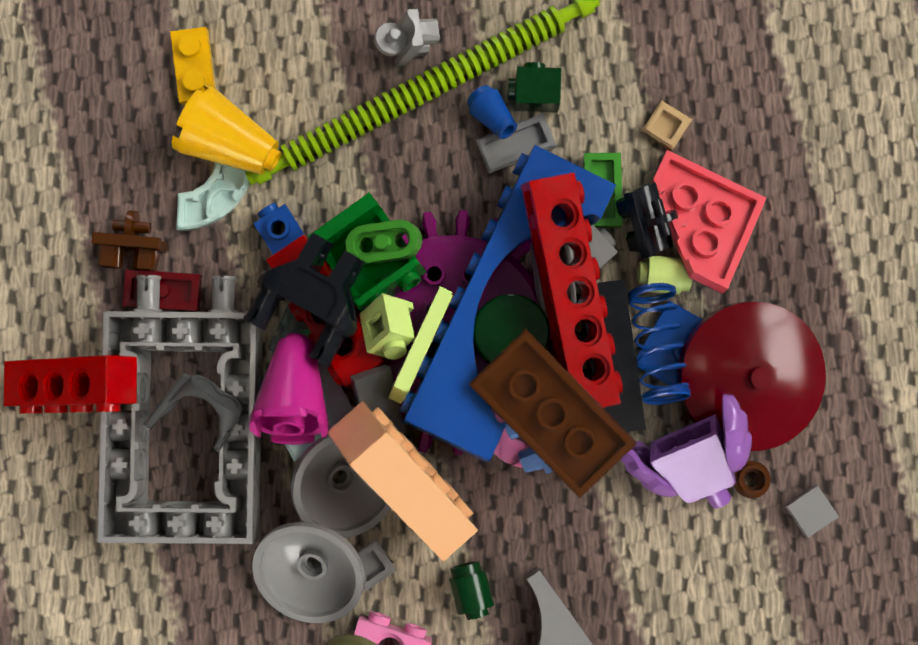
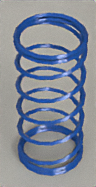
M668 283L646 284L638 286L628 293L629 305L637 310H641L633 317L631 322L635 327L644 330L636 336L634 343L641 348L648 349L640 354L637 358V363L642 367L652 369L643 374L639 379L642 385L653 388V390L647 391L641 396L644 403L652 405L680 402L691 396V390L687 388L690 386L688 383L658 386L643 382L646 376L657 371L680 369L687 366L686 363L651 366L640 361L643 356L651 352L674 350L684 346L683 343H670L653 347L638 343L639 337L651 331H667L681 327L679 323H668L655 327H644L635 323V319L644 313L670 311L678 307L676 303L661 304L649 308H642L633 304L657 303L672 298L676 294V287ZM648 291H670L668 293L656 296L637 297L638 295ZM677 394V395L666 396V397H656V396H661V395Z

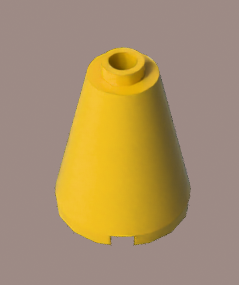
M205 83L203 84L205 92L197 89L186 103L178 118L176 125L181 127L182 131L180 138L172 137V148L181 154L260 175L264 173L265 169L273 171L281 157V151L277 150L278 141L215 87Z

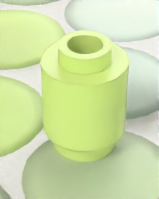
M654 255L645 258V262L638 263L637 284L668 283L676 287L675 295H680L681 291H690L693 279L689 278L681 258ZM655 290V291H648V292H653V293H668V292H670V291H667V290Z

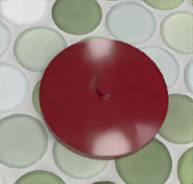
M765 302L733 303L721 307L706 316L693 329L682 348L678 363H686L687 366L677 369V383L690 384L687 388L691 390V396L681 402L693 424L716 415L723 432L722 395H733L738 401L740 408L747 414L748 431L752 435L751 451H762L778 447L801 433L816 414L822 401L826 383L823 353L810 328L789 310Z

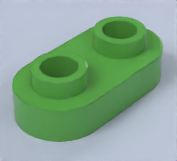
M392 220L354 228L347 236L345 247L347 252L365 261L364 265L410 259L419 252L422 245V235L414 224L406 220ZM408 235V244L405 247H401V237ZM372 240L373 248L370 252L366 253L365 244Z

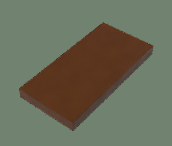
M527 329L516 337L469 383L479 396L579 498L637 444L622 426Z

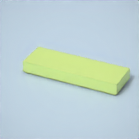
M442 287L439 288L388 397L389 399L400 404L404 402L452 299L451 291Z

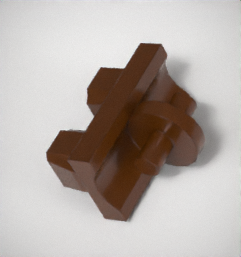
M131 210L127 212L125 220H113L112 223L113 231H124V235L92 232L91 241L92 244L98 246L99 266L122 269L124 250L135 251L133 269L143 271L157 270L160 253H166L167 242H162L161 238L139 236V233L150 234L152 225L148 222H140L138 211Z

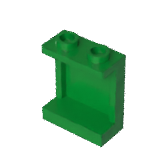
M369 192L313 233L334 244L326 258V261L333 270L344 250L346 251L347 236L354 228L361 225L390 221V219ZM401 237L400 246L405 247L407 243ZM372 240L365 244L366 253L370 252L373 248ZM416 256L406 260L364 265L351 288L354 305L362 312L382 293L394 296L401 290L402 292H407L420 283L421 276L426 273V270Z

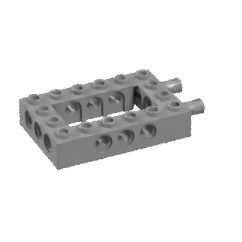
M136 275L137 309H133V311H103L102 355L137 357V404H120V412H101L97 543L253 544L259 540L261 438L255 436L250 431L249 419L262 385L263 330L252 325V322L249 323L243 319L247 313L234 310L235 276H212V309L208 310V312H163V310L159 309L161 276L148 275V277H145V275ZM151 352H225L221 355L217 364V374H221L220 389L235 397L242 404L243 409L236 425L233 427V431L230 433V437L219 450V480L215 481V495L219 501H148L150 429L143 425V423L150 415ZM220 419V435H221L222 425H221V419Z

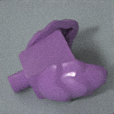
M723 394V432L716 415H712L651 441L650 447L641 441H636L637 444L621 461L624 463L627 472L640 480L642 486L654 494L664 497H676L679 495L687 503H692L706 497L712 508H721L731 500V495L727 488L732 487L736 483L735 472L742 470L750 456L752 435L748 431L747 414L740 408L738 401L733 395Z

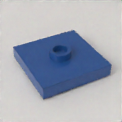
M680 306L674 310L663 311L653 327L668 323H679L681 327L667 331H651L643 345L658 347L670 343L685 344L690 333L703 319ZM640 348L638 354L636 355V362L640 354L647 351L648 349ZM682 348L657 350L643 356L640 361L651 366L678 363ZM637 363V368L645 373L652 370L642 367ZM677 369L660 370L650 374V376L667 386L678 384Z

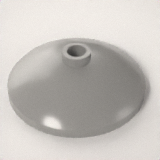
M329 434L323 439L322 437L310 445L295 467L291 480V498L294 509L303 522L325 526L339 533L344 538L362 534L374 527L391 509L348 464ZM338 470H342L341 476L333 479V475Z
M311 522L283 524L266 534L254 553L252 571L257 588L272 607L292 619L307 623L335 621L351 612L363 593L365 571L357 551L343 536L325 526Z

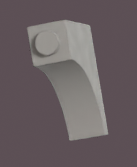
M538 567L525 575L535 593L539 609V633L536 645H593Z

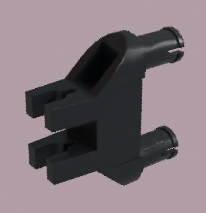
M312 232L297 260L270 269L260 275L257 281L259 283L257 287L260 290L243 319L249 323L252 322V325L262 330H266L267 324L280 300L285 301V299L323 319L325 327L308 356L330 368L346 337L350 338L351 335L354 336L358 328L351 288L365 261L344 250L330 276H325L320 273V270L334 244Z

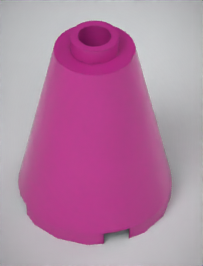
M290 333L277 341L249 419V429L255 436L261 438L262 431L271 434V442L290 445L315 442V435L320 433L322 439L327 436L329 423L318 360L308 356L314 347V343L303 334Z

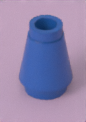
M484 85L472 92L467 100L469 113L500 139H506L511 136L517 129V123L514 121L499 91L491 88L489 85Z

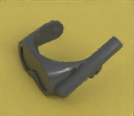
M183 373L143 425L151 430L164 414L168 415L173 410L180 398L185 396L200 397L213 405L221 419V435L213 448L218 452L230 437V433L233 431V427L241 415L242 404L235 397L217 387L207 377L202 375L190 376L187 373Z

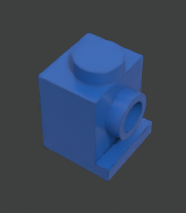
M276 203L266 206L258 212L259 220L253 223L273 255L304 234L286 204L280 207ZM277 223L285 224V231L281 235L273 234V226Z

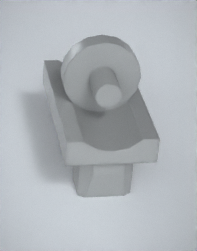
M407 9L397 24L385 23L378 28L374 35L376 48L381 53L387 56L397 55L395 67L407 66L413 57L426 56L429 53L430 45L437 44L440 40L437 18L420 19L418 9Z

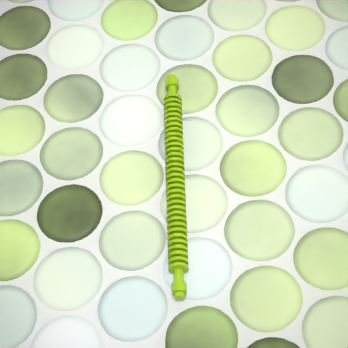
M572 0V4L558 11L552 5L547 8V11H540L539 16L534 14L530 19L523 20L522 24H515L514 29L512 27L507 28L506 34L504 31L498 33V38L495 35L490 37V43L487 40L482 41V48L479 44L473 46V51L470 48L464 51L465 56L462 53L457 54V61L454 57L449 58V66L445 61L439 63L441 71L437 65L431 68L433 75H431L429 70L424 71V80L420 74L414 76L417 84L410 78L406 80L408 88H406L404 83L398 85L399 93L395 87L389 89L391 97L386 91L381 93L384 101L381 102L380 98L375 96L373 97L374 106L370 100L364 102L366 110H364L361 104L356 106L359 114L356 115L354 110L350 109L348 110L349 119H347L345 113L339 115L342 120L341 123L338 122L336 117L331 119L333 127H330L328 122L323 123L326 131L322 132L320 127L317 126L314 128L317 133L316 136H313L311 130L306 132L308 140L305 141L302 135L298 136L300 141L298 145L294 139L290 140L291 149H288L285 143L280 145L283 153H281V157L273 171L265 169L262 175L249 171L245 172L250 184L253 185L258 182L261 185L273 179L272 174L290 165L293 171L299 169L296 162L299 161L302 167L307 165L304 160L305 157H308L312 163L316 161L312 155L316 152L318 157L321 158L324 156L321 149L325 148L327 154L332 152L329 145L333 144L336 150L341 148L338 140L341 139L345 146L349 144L346 136L349 135L352 141L357 139L356 131H358L361 137L366 135L363 127L366 126L370 133L374 131L371 123L374 122L376 127L379 128L382 126L381 118H383L386 124L391 122L389 114L392 115L394 120L399 118L398 109L402 115L407 114L406 105L410 111L416 109L414 101H416L419 107L424 105L423 96L427 102L432 101L431 92L435 98L441 96L439 88L444 94L449 92L447 84H449L452 90L457 88L456 79L460 85L466 83L464 75L470 81L474 79L473 72L477 77L482 75L481 67L484 72H488L491 70L490 64L493 68L499 66L498 60L503 64L507 62V57L510 60L515 58V52L517 55H521L524 53V49L528 51L532 49V45L534 47L540 45V40L544 43L549 40V37H556L557 33L565 32V23L578 16L582 19L596 11L595 8L600 6V1Z

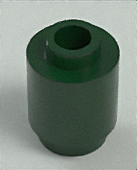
M472 561L450 568L452 577L449 578L458 615L466 614L467 620L487 616L489 614L488 608L494 606L486 570L481 569L480 562Z

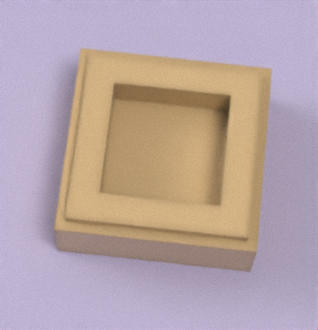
M661 100L641 133L672 152L692 119Z

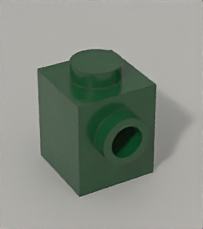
M527 62L524 64V67L517 66L515 78H509L508 100L515 101L514 111L558 113L561 101V68L546 67L541 62Z

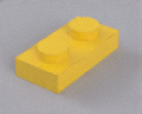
M207 27L170 31L178 99L181 105H185L197 89L205 92L203 86L205 83L216 88Z

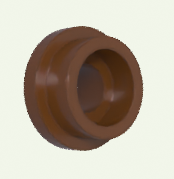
M747 461L742 470L735 472L736 483L733 486L740 495L746 498H758L769 489L771 482L769 471L763 464L757 461ZM749 472H753L757 476L756 484L751 487L745 483V476Z

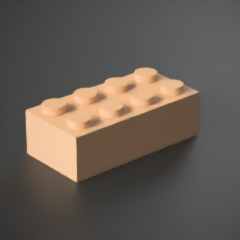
M362 401L328 431V434L348 464L443 562L478 531L469 519L474 514L473 511L460 498L456 490L438 474L433 465L424 456H421L410 440L397 430L393 422L379 407L372 411Z

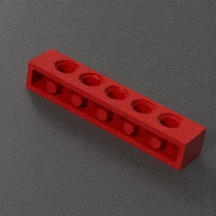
M575 172L528 181L521 185L556 360L603 408L621 404L619 394L623 392V384L619 372L614 371L612 356L615 355V344L612 335L606 331L604 318L607 317L608 310L603 295H599L596 280L600 278V269L597 259L591 256L589 242L592 241V229L588 219H584L581 206L585 201L583 186L580 181H576ZM555 206L562 208L566 214V222L562 227L557 226L551 218V212ZM563 244L570 246L574 253L573 261L569 265L564 264L559 257V250ZM572 282L578 284L581 289V297L576 303L571 302L567 296V288ZM580 320L586 322L589 328L588 336L583 341L578 340L575 335V326ZM591 358L596 364V372L592 378L587 379L583 374L582 367L584 362Z

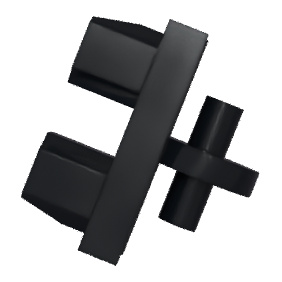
M656 183L646 184L624 193V197L616 201L619 216L623 219L630 217L634 229L628 232L626 237L629 251L640 252L642 258H648L660 251L673 247L670 236L672 233L668 222L678 218L677 210L665 211Z

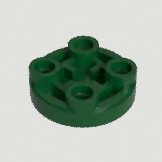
M505 294L495 297L487 302L476 316L473 337L475 347L480 356L490 364L516 337L527 329L546 349L550 335L547 317L537 303L525 296Z

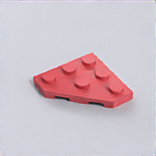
M667 150L651 183H656L665 211L677 210L678 218L668 222L672 239L689 278L724 294L729 288L767 198Z

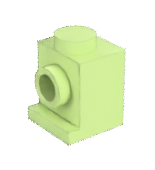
M382 293L359 314L367 353L391 360L399 359L406 355V346L415 339L409 314L414 309L412 302Z

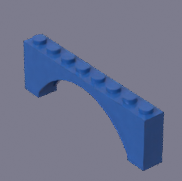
M534 145L528 155L521 153L512 171L513 174L518 176L513 188L506 185L496 205L502 208V211L497 221L489 220L482 234L481 240L487 243L481 255L474 252L465 270V273L470 275L469 281L465 289L458 286L448 306L454 309L449 323L442 320L432 341L437 343L438 346L433 357L425 355L416 374L422 380L416 392L408 391L399 409L400 412L405 413L402 423L483 462L491 460L506 425L497 421L490 406L469 385L478 375L473 345L474 322L484 287L495 268L514 249L531 239L521 185L532 180L575 172L576 181H580L584 189L585 201L581 204L584 219H588L590 225H594L602 218L616 184L537 145ZM555 206L551 212V218L557 226L562 227L566 222V214L562 208Z

